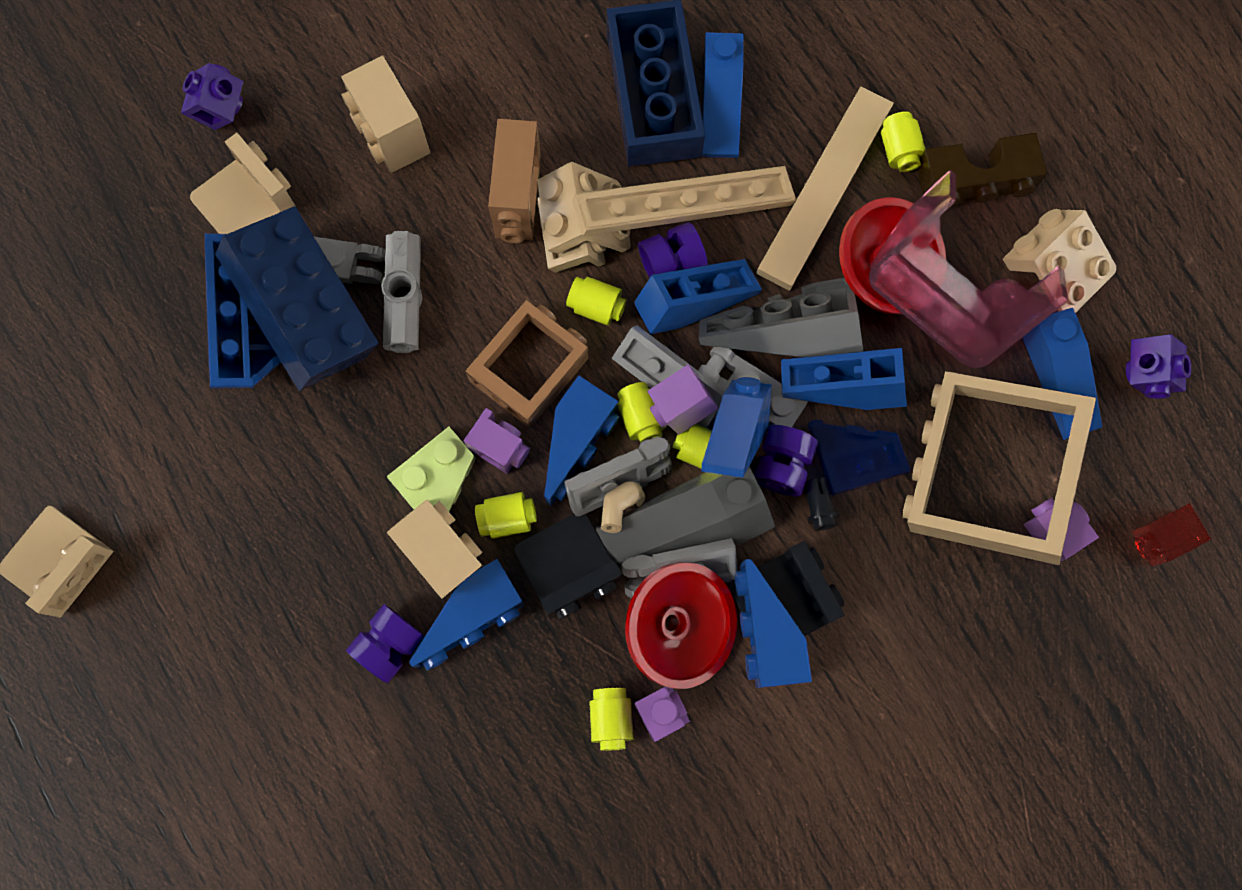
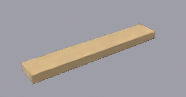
M860 86L758 267L756 274L789 291L791 290L880 130L882 122L890 112L893 102Z
M785 166L578 193L572 199L582 236L791 206L796 201Z

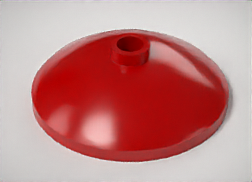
M886 197L876 199L855 211L843 229L839 246L841 269L850 289L864 304L882 313L904 314L923 307L936 295L945 275L946 251L939 229L931 217L920 207L900 198ZM877 256L882 261V267L879 265L877 261Z
M687 562L671 563L658 568L648 575L636 589L630 601L625 622L627 647L637 668L651 681L673 689L695 687L713 677L728 659L734 645L737 630L735 603L724 581L709 568ZM669 616L670 625L666 628L665 621L666 618Z

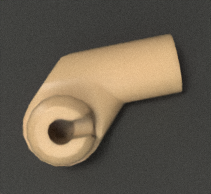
M624 482L606 493L601 529L608 533L620 532L623 510L628 507L634 508V504L640 507L644 503L645 493L640 484Z

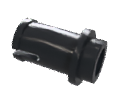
M821 477L819 479L820 482H818L817 478L807 480L804 485L811 515L807 520L809 524H813L815 531L836 527L838 525L837 518L840 517L839 512L834 511L828 486L829 482L826 477Z

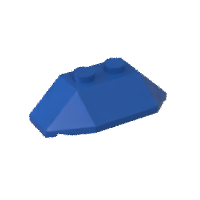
M204 233L210 389L253 388L281 364V361L215 255L223 235L226 234Z

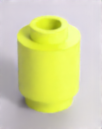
M898 112L888 116L882 122L881 136L889 166L893 169H899L900 172H908L918 168L921 165L920 158L925 150L918 121L912 117L910 112Z
M588 276L585 279L576 277L569 291L566 306L573 308L575 314L609 326L613 319L616 321L620 320L627 299L621 297L622 289Z
M645 382L626 386L617 394L619 398L618 409L631 440H639L640 443L647 439L651 440L656 436L662 437L661 431L667 427L662 428L650 410V407L655 403L648 393L650 389Z
M696 423L683 433L677 434L672 448L679 450L676 458L702 469V461L712 430Z
M523 492L485 499L484 504L475 506L476 521L481 537L490 535L492 539L529 532L531 531V523L537 522L534 501L532 498L526 499Z
M626 688L593 690V700L589 701L591 742L600 743V751L626 749L625 741L633 740L631 699L627 698Z

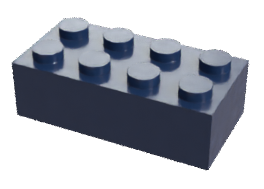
M681 0L607 8V39L628 167L702 157L705 133Z
M295 206L223 235L215 255L299 392L367 358L379 344Z

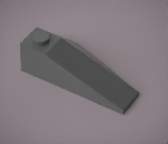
M845 278L805 285L801 287L802 294L783 299L778 294L769 297L768 302L760 308L752 310L748 306H741L701 319L699 324L700 345L798 357L864 352L855 293L850 289Z
M749 467L743 478L705 472L645 502L640 507L624 513L620 532H605L601 529V525L596 527V531L611 560H614L616 564L623 563V560H627L626 558H634L638 555L652 557L653 554L732 538L735 546L741 545L775 528L766 499Z

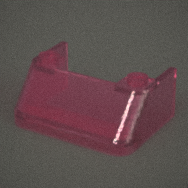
M949 170L903 214L872 262L869 281L877 293L963 365L971 368H980L990 364L1068 301L1065 273L1058 265L1028 291L1021 284L1011 279L997 280L981 291L934 251L929 244L940 232V215L956 202V174Z

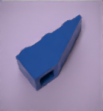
M579 375L555 409L544 494L546 504L552 506L557 498L563 501L567 497L564 481L571 479L579 466L585 469L590 464L598 451L594 445L600 436L604 434L608 437L620 420V416L617 415L618 401Z
M498 559L475 571L456 587L409 661L412 667L419 669L424 666L429 671L449 659L446 652L460 644L463 649H466L485 637L482 631L495 623H497L499 628L503 627L520 616L518 609L525 606Z
M751 559L744 560L740 564L741 571H735V585L737 595L744 596L746 612L740 613V624L743 638H750L751 654L745 655L748 680H755L756 688L812 682L805 636Z

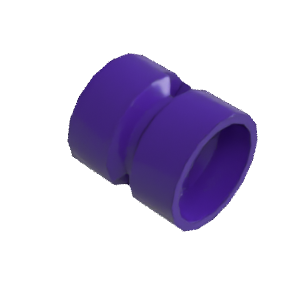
M690 222L669 229L665 238L657 234L638 242L640 258L649 279L655 274L708 265L702 241Z
M770 425L762 446L766 455L758 458L753 472L758 485L778 494L793 497L800 496L808 476L804 466L812 463L818 445L817 439L793 427Z
M383 604L369 621L370 631L360 632L347 647L346 652L377 678L385 683H389L403 666L401 657L403 655H412L425 636L393 609Z

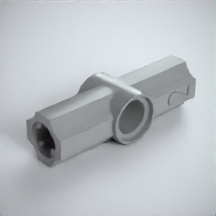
M394 231L392 234L386 235L385 277L381 284L384 294L383 348L396 353H410L411 351L419 350V307L423 299L420 290L421 238L419 235L408 231ZM400 287L411 288V291L405 297H394V293Z

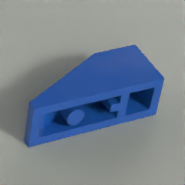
M706 32L702 57V121L705 140L702 157L738 158L743 81V34Z
M742 259L652 275L634 301V304L649 333L655 334L683 328L758 295L762 288L746 260Z
M1073 307L1036 318L1021 332V336L1042 388L1096 398L1089 432L1102 428L1088 342ZM1052 412L1063 440L1069 439L1074 416Z
M902 348L781 360L783 398L863 410L907 407Z
M742 377L731 381L720 403L702 461L701 472L744 477L769 428L772 384L761 383L760 380L752 377Z

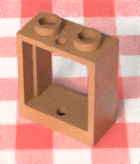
M497 119L488 208L495 238H501L508 243H521L523 240H533L538 195L537 180L539 179L541 164L537 121Z
M526 300L465 372L470 383L530 429L589 358L588 347L586 346L587 341L579 332L573 328H568L566 331L555 322L557 319L550 310L540 304L535 307ZM529 321L570 352L530 401L489 370L490 366Z

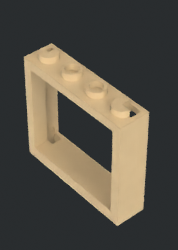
M945 371L943 383L935 384L932 394L931 406L936 407L933 421L926 420L923 429L922 443L927 444L924 458L917 457L914 464L912 480L917 481L914 496L907 495L903 508V518L908 519L907 523L910 532L1060 565L1096 398ZM955 394L1074 416L1046 540L925 514Z

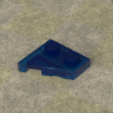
M812 420L808 423L811 435L818 441L816 451L825 477L828 478V485L832 496L898 477L911 471L897 433L882 430L872 432L865 430L863 427L852 425L842 427L824 424L822 420Z

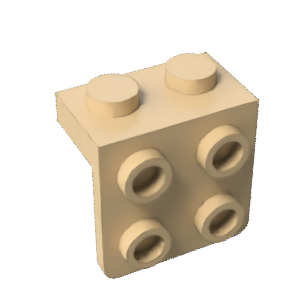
M235 133L225 141L236 160L195 189L190 195L193 204L219 234H228L295 206L286 191L291 187L286 178L277 168L270 171L264 164L268 159L254 141L246 144L238 133Z
M570 162L537 180L547 251L559 254L586 240L619 252L630 249V229L582 236L572 202L573 197L578 193L622 188L617 180L574 162Z
M1053 209L1048 211L1039 219V224L1027 235L1019 238L1014 243V248L1003 258L1009 271L1036 273L1058 312L1073 307L1076 313L1116 272V264L1085 210Z

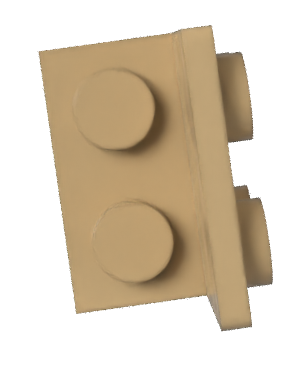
M47 506L1 561L0 574L30 596L25 604L38 614L61 618L114 551L53 506Z

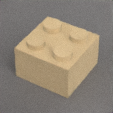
M383 55L341 76L347 92L341 94L350 111L349 114L360 134L363 133L366 138L367 146L377 164L384 161L392 174L430 154L420 118Z
M427 499L387 531V534L442 599L482 566L476 559L482 551L467 533L460 537L457 536L449 526L455 519L440 501L432 505Z

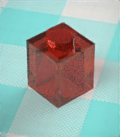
M1190 503L1173 509L1131 531L1136 539L1135 545L1138 552L1144 559L1149 560L1151 566L1172 561L1212 540Z

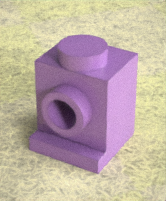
M487 408L464 439L466 447L471 452L506 474L509 473L513 466L519 468L530 451V448L524 445L522 439L519 438L521 432L501 420L499 425L496 424L493 412Z
M663 687L634 703L654 742L690 722L686 715L687 711L673 688Z

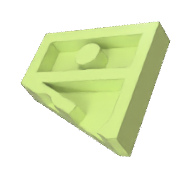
M447 427L390 473L387 478L413 509H416L428 499L432 505L440 501L450 512L452 505L456 503L461 492L462 483L465 477L468 476L476 458L454 431Z

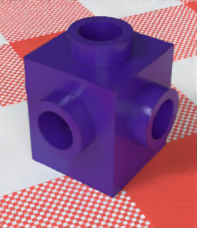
M208 63L196 71H191L183 84V92L186 95L181 114L214 130L233 122L234 116L240 110L243 102V97L240 95L243 81L231 75L227 68L217 64Z
M1172 334L1132 339L1131 361H1128L1126 364V376L1130 385L1145 394V397L1152 399H1164L1170 397L1173 392L1186 391V378H1189L1191 375V362L1186 354L1187 346Z

